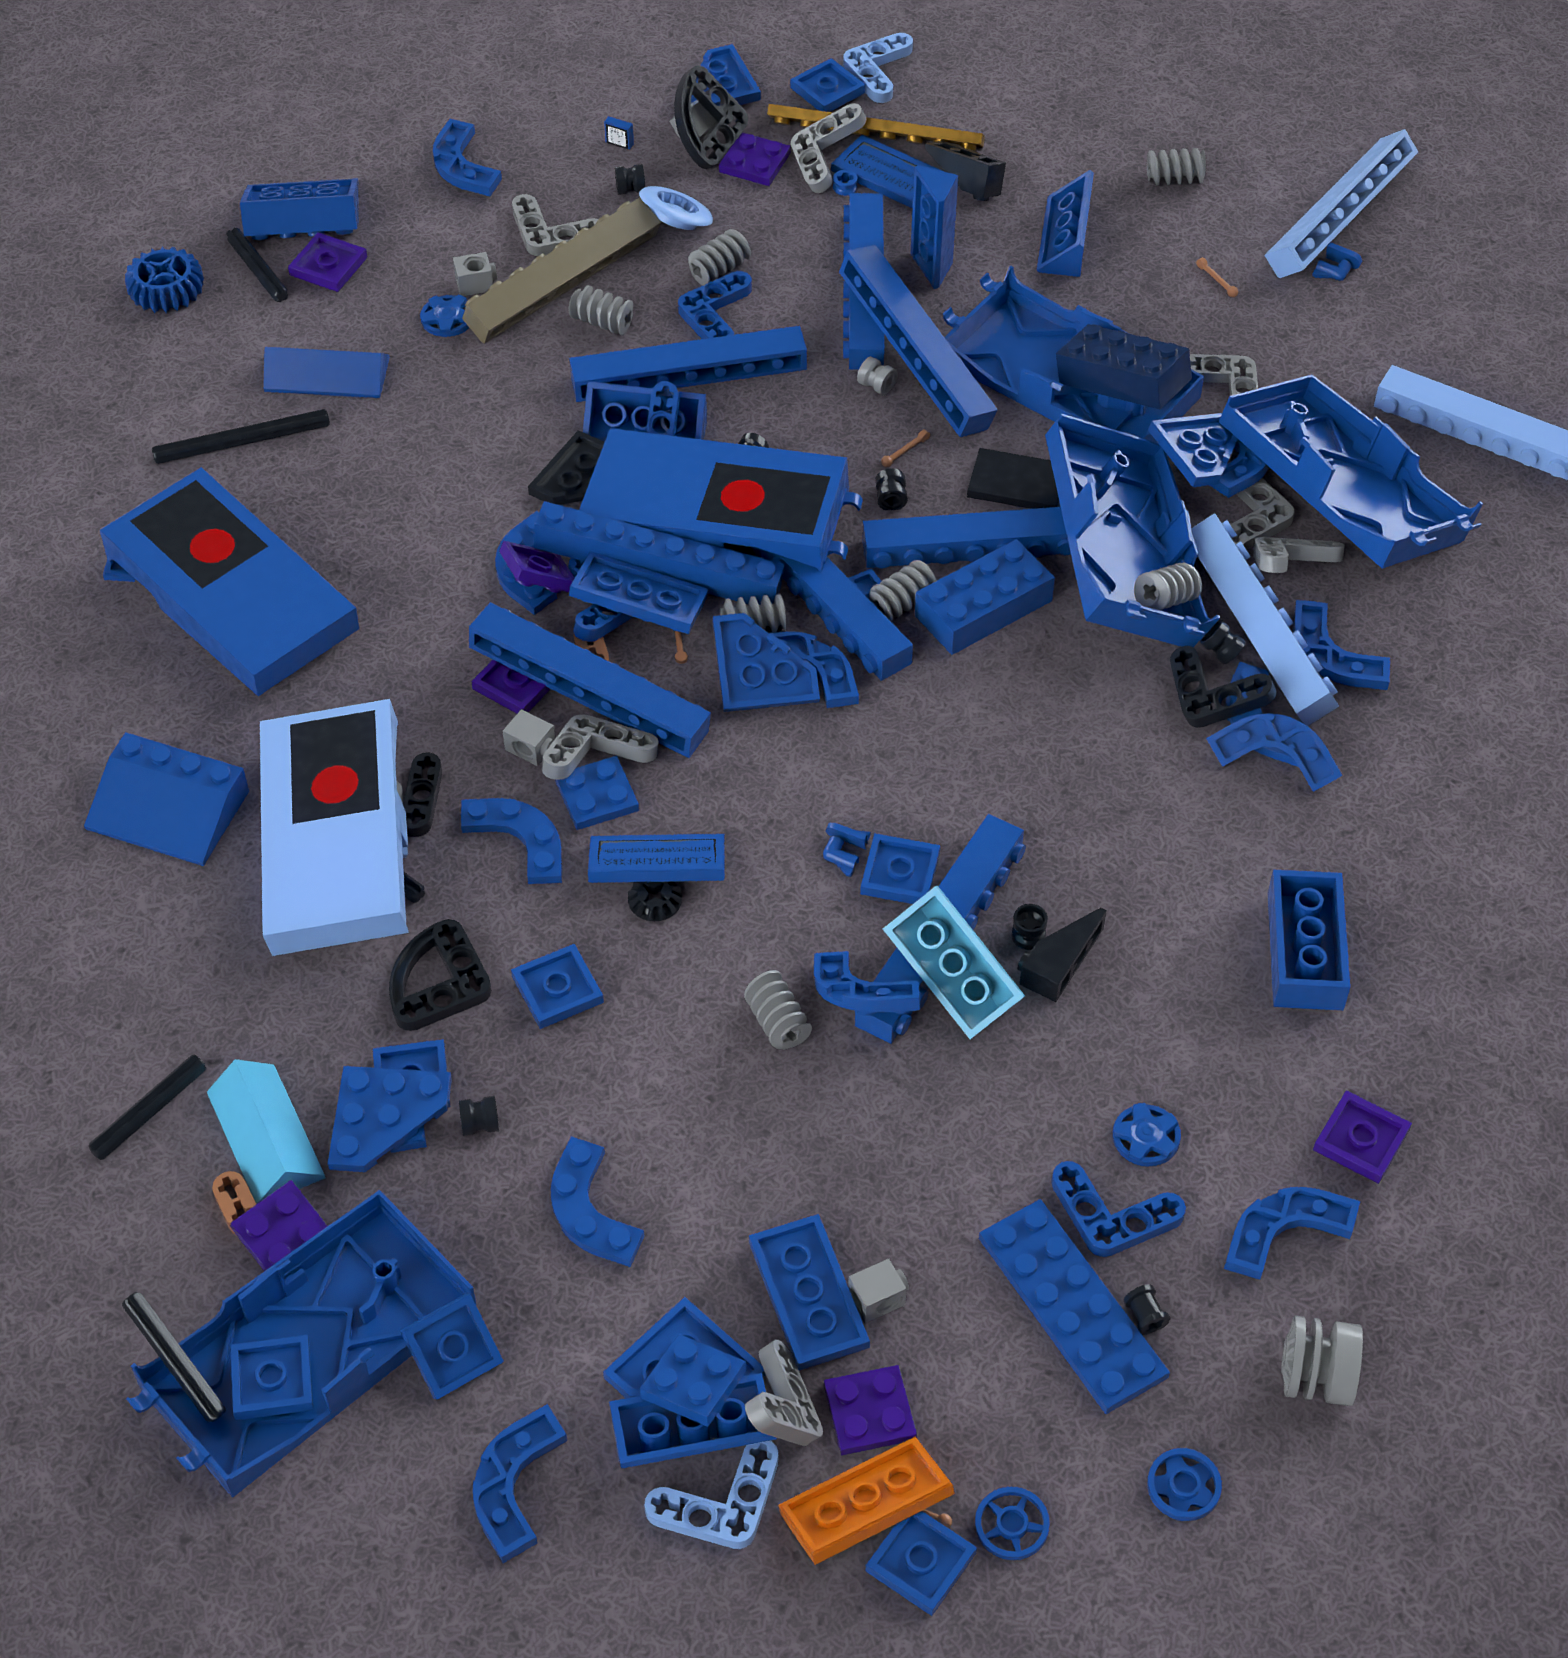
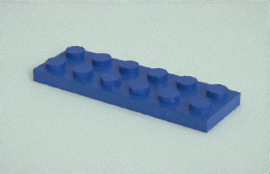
M1041 1199L979 1232L978 1239L1105 1414L1110 1413L1169 1378V1370Z

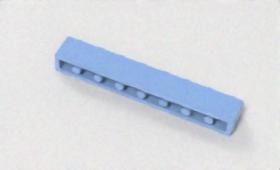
M1405 129L1380 138L1264 255L1277 277L1282 278L1304 270L1418 153Z
M1391 365L1379 384L1374 407L1386 413H1392L1405 418L1412 423L1437 430L1441 434H1447L1468 444L1487 449L1497 455H1503L1516 460L1526 466L1540 469L1555 477L1568 480V430Z
M1214 513L1191 528L1199 553V560L1300 720L1309 726L1339 707L1333 697L1338 691L1328 676L1323 679L1320 677L1318 672L1323 669L1313 653L1307 656L1303 649L1308 644L1298 630L1294 633L1290 630L1289 626L1293 624V621L1284 607L1278 610L1274 605L1279 599L1271 587L1268 585L1263 588L1260 582L1265 579L1255 563L1251 566L1247 563L1246 560L1251 556L1241 541L1237 544L1233 541L1232 538L1237 536L1228 520L1222 523Z

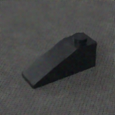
M946 141L925 144L926 151L945 172L958 175V186L962 191L973 194V198L980 201H988L989 197L1001 195L1006 162Z
M1100 907L1038 941L1031 953L1026 951L1017 967V970L1021 971L1019 985L1057 1002L1103 931L1107 910Z

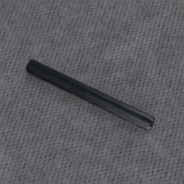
M326 409L157 445L152 447L154 461L160 464L328 427L330 421Z

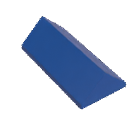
M918 165L914 167L910 254L933 289H937L942 284L953 263L958 175Z
M1091 170L1048 196L1037 271L1039 273L1080 277L1094 176Z
M265 347L263 389L264 392L380 398L390 355L372 352Z
M587 382L583 433L604 442L610 428L646 433L653 388ZM665 390L662 394L659 393L658 397L663 400L662 410L656 408L655 412L665 411L669 414L672 413V410H667L666 408L667 399L674 396L669 390ZM679 391L680 403L675 436L703 440L707 426L706 394ZM664 417L654 422V430L660 434L667 432L670 427L669 420Z
M762 1373L742 1377L708 1427L643 1400L641 1396L609 1401L621 1469L776 1440V1437L758 1431L750 1422L745 1411L746 1402L761 1392H766Z

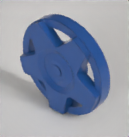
M458 294L457 296L444 295L440 297L436 295L428 299V303L424 305L420 313L423 328L427 332L441 337L456 336L467 331L469 326L462 319L465 311L463 308H466L465 304L468 301L467 298ZM456 323H463L460 326L454 328V325ZM437 324L439 325V329L434 328L430 325Z
M1138 1103L1124 1110L1117 1117L1113 1126L1112 1136L1117 1151L1126 1160L1136 1165L1149 1167L1161 1165L1169 1161L1176 1154L1180 1145L1181 1130L1177 1119L1172 1113L1154 1105ZM1132 1116V1121L1123 1122L1125 1119ZM1171 1131L1174 1132V1143L1167 1136ZM1120 1139L1131 1143L1130 1150L1124 1147ZM1150 1151L1161 1154L1156 1157H1146Z
M1176 1448L1164 1452L1153 1462L1148 1474L1147 1488L1152 1502L1162 1513L1175 1520L1193 1521L1205 1517L1216 1507L1222 1491V1480L1217 1467L1207 1456L1193 1449ZM1183 1458L1193 1459L1199 1463L1188 1466ZM1165 1463L1167 1473L1155 1476L1158 1468ZM1211 1477L1215 1486L1214 1494L1206 1487V1483ZM1159 1496L1167 1497L1169 1499V1506ZM1190 1506H1196L1201 1508L1196 1511L1188 1512Z

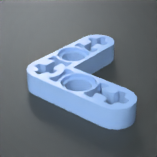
M895 33L849 49L844 53L843 67L865 84V93L872 101L877 103L888 102L893 98V84L878 66L910 55L913 49V38L906 33ZM874 52H882V53H884V54L877 55V54H873V53H874ZM867 74H868V75H873L874 77L868 78V77H863V75H867Z
M771 1440L746 1445L726 1504L668 1487H659L649 1492L645 1498L644 1507L647 1519L657 1527L732 1549L747 1547L755 1538L778 1467L777 1446ZM762 1450L767 1452L769 1460L762 1462L759 1476L753 1473L755 1457L752 1455L757 1456ZM754 1485L760 1490L761 1495L753 1502H746L739 1497L738 1492L743 1486ZM662 1499L668 1500L669 1508L680 1511V1504H685L682 1512V1521H677V1512L665 1509L662 1515L657 1514L656 1506L653 1504L660 1505ZM696 1510H705L711 1515V1520L706 1526L696 1527L689 1522L691 1513ZM740 1510L746 1513L744 1529L747 1532L741 1531L737 1537L732 1535L731 1528L728 1526H735L737 1524Z

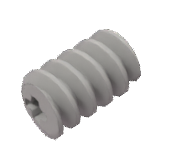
M1183 148L1179 156L1175 149H1171L1168 156L1165 150H1160L1157 157L1153 150H1149L1147 154L1148 181H1150V178L1154 179L1156 186H1159L1160 180L1163 177L1167 185H1170L1172 177L1176 178L1178 185H1181L1183 176L1187 177L1189 184H1192L1194 176L1198 177L1200 183L1204 181L1206 172L1204 149H1202L1200 154L1198 148H1193L1189 155L1188 150Z
M729 229L724 234L717 236L715 240L713 239L707 242L706 245L699 247L698 250L691 252L688 257L689 269L695 280L703 286L709 283L710 280L718 279L719 275H725L727 270H733L735 264L741 265L744 259L750 258L751 250L746 238L740 232Z
M587 285L583 291L578 288L572 294L569 302V315L571 318H579L582 322H589L593 326H599L604 330L609 329L610 332L619 333L622 336L630 327L633 317V301L627 300L623 304L622 297L617 296L613 300V294L609 292L603 297L601 289H596L593 293V287Z
M915 560L908 566L903 567L899 572H895L889 578L882 580L880 584L874 585L870 589L869 598L892 621L893 616L900 617L902 610L909 611L912 608V604L915 605L917 591L937 580L929 566L922 561Z
M1176 563L1158 570L1145 572L1138 576L1134 585L1136 601L1140 602L1142 606L1156 610H1163L1180 603L1193 601L1199 597L1202 590V581L1198 571L1187 563Z
M780 594L775 595L773 604L767 595H763L760 605L756 597L751 596L748 606H746L743 598L739 597L735 607L729 598L725 599L723 608L720 607V615L746 613L764 630H766V626H769L772 633H776L779 625H782L786 632L785 606Z
M770 970L760 974L749 983L745 990L744 998L747 1004L750 1005L758 1023L762 1026L765 1035L769 1037L771 1045L776 1049L784 1050L803 1043L811 1034L812 1026L810 1023H806L807 1017L805 1013L800 1012L801 1007L798 1002L794 1001L793 993L788 991L787 983L782 981L781 973L777 970Z

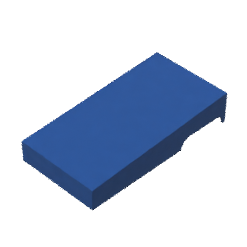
M1312 374L1229 396L1219 422L1381 568L1459 544L1465 540L1470 530L1477 529L1482 525L1481 523L1473 525L1483 505L1481 501L1475 507L1468 508L1427 479L1419 467L1420 456L1412 451L1387 423L1384 424L1377 417L1371 420Z
M1061 414L1045 434L1085 620L1181 647H1194L1220 619L1219 615L1211 619L1208 618L1200 595L1193 601L1180 603L1163 610L1142 606L1140 602L1136 601L1134 595L1135 581L1141 574L1176 563H1187L1194 567L1196 558L1199 555L1191 530L1189 511L1186 510L1184 501L1181 500L1167 454L1156 442Z

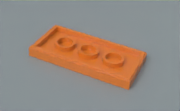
M915 1436L779 1504L778 1508L782 1518L814 1565L955 1493L953 1484Z

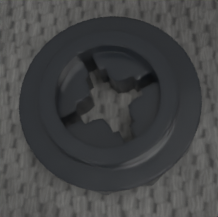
M674 881L634 882L632 889L628 891V905L631 911L637 917L646 921L666 920L672 917L682 904L681 887L677 886ZM661 892V899L655 897L649 900V893L656 894Z

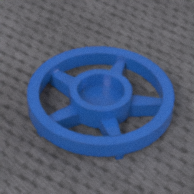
M1003 1487L994 1490L981 1501L976 1511L975 1529L979 1541L986 1550L1002 1559L1021 1560L1032 1556L1042 1548L1049 1534L1050 1520L1044 1503L1035 1494L1023 1488ZM1013 1495L1022 1497L1017 1506H1007L1003 1509L992 1502L1003 1496ZM1027 1500L1032 1502L1041 1513L1043 1525L1028 1522V1516L1024 1511ZM988 1506L997 1516V1522L994 1529L984 1534L981 1519L983 1512ZM1026 1532L1042 1533L1032 1546L1021 1550L1020 1539ZM1002 1536L1007 1540H1011L1014 1551L1000 1549L989 1540Z

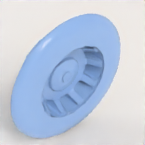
M648 186L639 192L642 201L648 205L656 217L670 226L684 230H693L697 226H708L713 222L710 211L700 202L686 194L658 186Z

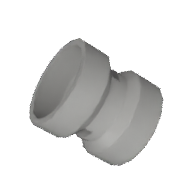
M870 356L860 366L857 381L866 387L872 386L875 392L885 396L894 387L898 371L889 365H881L878 359Z

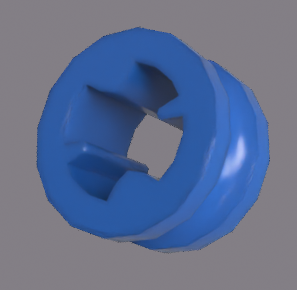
M850 170L836 172L833 176V190L837 194L844 196L855 193L857 191V175Z

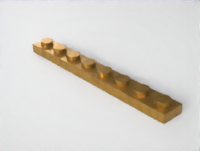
M769 104L767 115L774 118V123L790 125V120L801 122V127L806 128L833 112ZM866 117L867 120L864 126L853 133L855 135L869 136L870 132L880 133V138L896 140V135L907 137V142L922 144L923 139L934 140L933 142L946 141L960 144V147L976 151V147H983L985 139L983 133ZM834 127L828 128L827 130L832 131Z

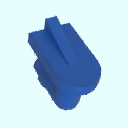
M1330 242L1327 245L1326 258L1339 263V265L1335 266L1319 260L1312 273V277L1332 278L1338 281L1344 280L1351 268L1357 269L1360 267L1362 258L1358 253Z
M828 823L825 831L831 837L824 849L823 857L825 860L834 863L846 876L851 877L854 872L855 862L859 863V856L842 851L841 848L844 842L866 850L865 843L868 844L871 832L854 830L837 823Z

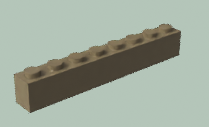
M640 197L631 203L626 201L614 214L610 216L609 214L603 215L593 227L589 229L587 227L582 228L572 240L568 242L566 240L561 241L551 253L537 256L530 266L525 269L523 267L516 269L509 279L504 282H495L481 296L477 294L471 297L465 304L466 308L462 319L479 340L485 344L655 237L661 221Z

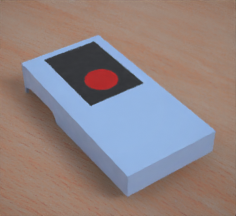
M390 699L260 721L263 938L272 956L409 933L406 925L403 858H406L408 855L406 812L397 791L395 759L398 720Z

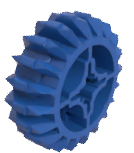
M162 246L161 250L155 251L151 248L150 253H141L140 258L132 259V264L127 266L125 274L127 292L135 302V305H141L144 311L151 308L154 313L159 309H163L167 313L168 308H174L178 311L181 304L188 307L189 300L197 301V294L202 293V286L204 285V277L198 260L194 258L193 254H187L185 249L177 251L175 247L165 250Z

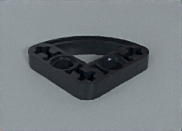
M697 65L685 72L675 94L674 115L680 139L693 161L700 168L709 169L721 161L746 128L748 116L739 103L705 67ZM712 93L720 98V106H716L711 99ZM692 95L716 120L701 141L696 133L691 116ZM734 116H735V118H736L735 123H736V124L733 125L732 127H730L728 124H730V123L732 122V120L734 119ZM717 131H720L724 134L726 139L725 144H722L718 141L716 136ZM710 148L714 149V150L709 154L708 159H707V158H706V154H707L706 151H707L708 149H710Z
M451 919L437 922L416 935L399 954L389 981V997L395 1021L401 1029L406 1031L418 1030L482 1004L488 1000L492 991L489 976L465 930L459 922ZM449 932L450 935H454L456 946L451 948L448 938L443 936L444 933ZM436 947L451 979L405 997L406 983L413 967L425 953ZM463 956L471 959V963L466 967L458 968L453 965L454 960L458 957ZM473 975L476 985L478 987L481 986V990L475 992L473 988H470L468 977ZM442 995L450 996L453 999L445 1007L435 1005L434 1001ZM424 1002H428L430 1012H426V1008L423 1006ZM411 1009L413 1013H416V1016L410 1018L405 1011Z

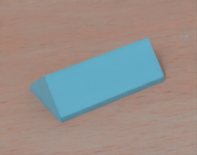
M937 885L883 928L884 932L969 1039L973 1038L1025 997L1023 992Z
M235 1059L210 1087L207 1094L256 1204L290 1180L295 1183L298 1189L325 1179V1174L274 1064Z

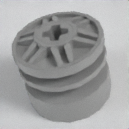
M1295 1315L1291 1328L1285 1337L1282 1354L1281 1373L1284 1379L1285 1396L1295 1398L1300 1381H1304L1303 1396L1305 1400H1311L1317 1384H1323L1326 1403L1352 1406L1356 1398L1361 1370L1363 1348L1361 1325L1335 1321L1329 1338L1323 1337L1321 1320L1314 1318L1309 1335H1306L1305 1317Z

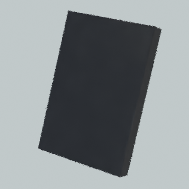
M979 448L967 490L968 498L1029 509L1058 507L1059 497L1051 460Z

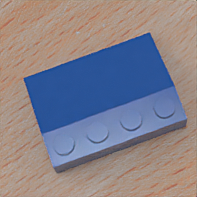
M358 178L247 185L240 201L244 236H251L253 240L267 239L268 235L279 234L280 238H292L297 236L296 233L308 232V236H315L317 233L325 234L324 231H336V234L339 235L353 233V230L357 229L359 223Z
M125 732L109 756L84 828L204 866L249 793L244 768Z

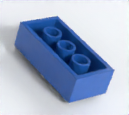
M1015 539L917 591L915 617L953 655L1052 602L1055 577Z
M1273 869L1267 893L1273 1007L1344 1011L1350 991V974L1342 873Z

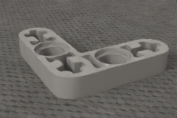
M859 104L846 105L799 131L791 139V147L804 179L813 192H824L833 182L832 175L821 150L856 132L866 123V115ZM834 127L830 133L823 135L824 131L828 128ZM806 143L808 148L804 150L803 144ZM812 158H817L814 163L806 165ZM819 173L820 179L817 180L815 174Z
M522 194L516 196L512 201L513 216L528 253L534 256L551 253L557 244L564 241L559 239L560 237L571 236L574 238L582 228L587 227L589 229L599 220L592 218L547 227L535 197ZM523 207L529 209V212L525 213ZM530 223L538 225L532 228L526 227V225ZM539 237L540 244H537L534 238Z
M1190 354L1191 369L1204 376L1203 382L1229 383L1230 396L1239 394L1240 392L1236 390L1238 388H1246L1250 391L1258 389L1256 364L1253 359L1239 355ZM1212 366L1218 368L1220 371L1210 372L1205 368ZM1240 368L1244 369L1245 376H1240Z
M1263 478L1236 494L1254 511L1230 524L1237 536L1232 538L1233 541L1238 539V542H1235V544L1241 541L1246 550L1254 546L1255 538L1271 537L1292 524L1294 517L1293 506ZM1255 494L1265 495L1268 499L1259 501L1254 499L1252 496ZM1251 525H1259L1264 530L1260 532H1255L1250 530L1248 527Z
M1257 537L1254 539L1253 556L1260 570L1271 573L1287 572L1288 560L1343 561L1345 545L1335 541Z
M576 715L568 721L545 751L542 760V772L550 779H565L572 774L590 748L636 762H651L657 758L659 741L655 735L590 715ZM608 737H617L619 739L613 740L608 739ZM564 746H575L576 748H568Z
M774 1340L759 1351L761 1364L774 1395L761 1392L746 1402L745 1411L750 1422L761 1433L807 1446L822 1436L823 1428L792 1354L781 1341Z

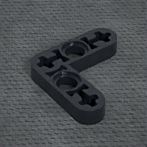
M1192 646L1179 647L1170 657L1181 710L1188 724L1192 727H1205L1270 704L1276 697V688L1271 678L1261 673L1209 690L1202 661L1196 649ZM1188 659L1191 669L1189 671H1185L1183 667L1184 660ZM1193 681L1200 682L1196 690L1191 692L1184 691L1188 683ZM1263 687V692L1258 693V688ZM1246 692L1248 698L1244 699L1242 693ZM1227 696H1237L1236 701L1232 705H1221L1222 700ZM1211 703L1215 704L1216 709L1212 708ZM1201 708V713L1195 715L1196 709Z
M421 753L411 763L405 797L402 803L406 812L408 837L423 836L432 827L442 778L441 760L434 753ZM426 765H431L432 767H429L427 773L428 779L423 778L422 770L425 769ZM420 790H426L431 793L429 797L422 800L413 797ZM415 817H421L417 824H411Z

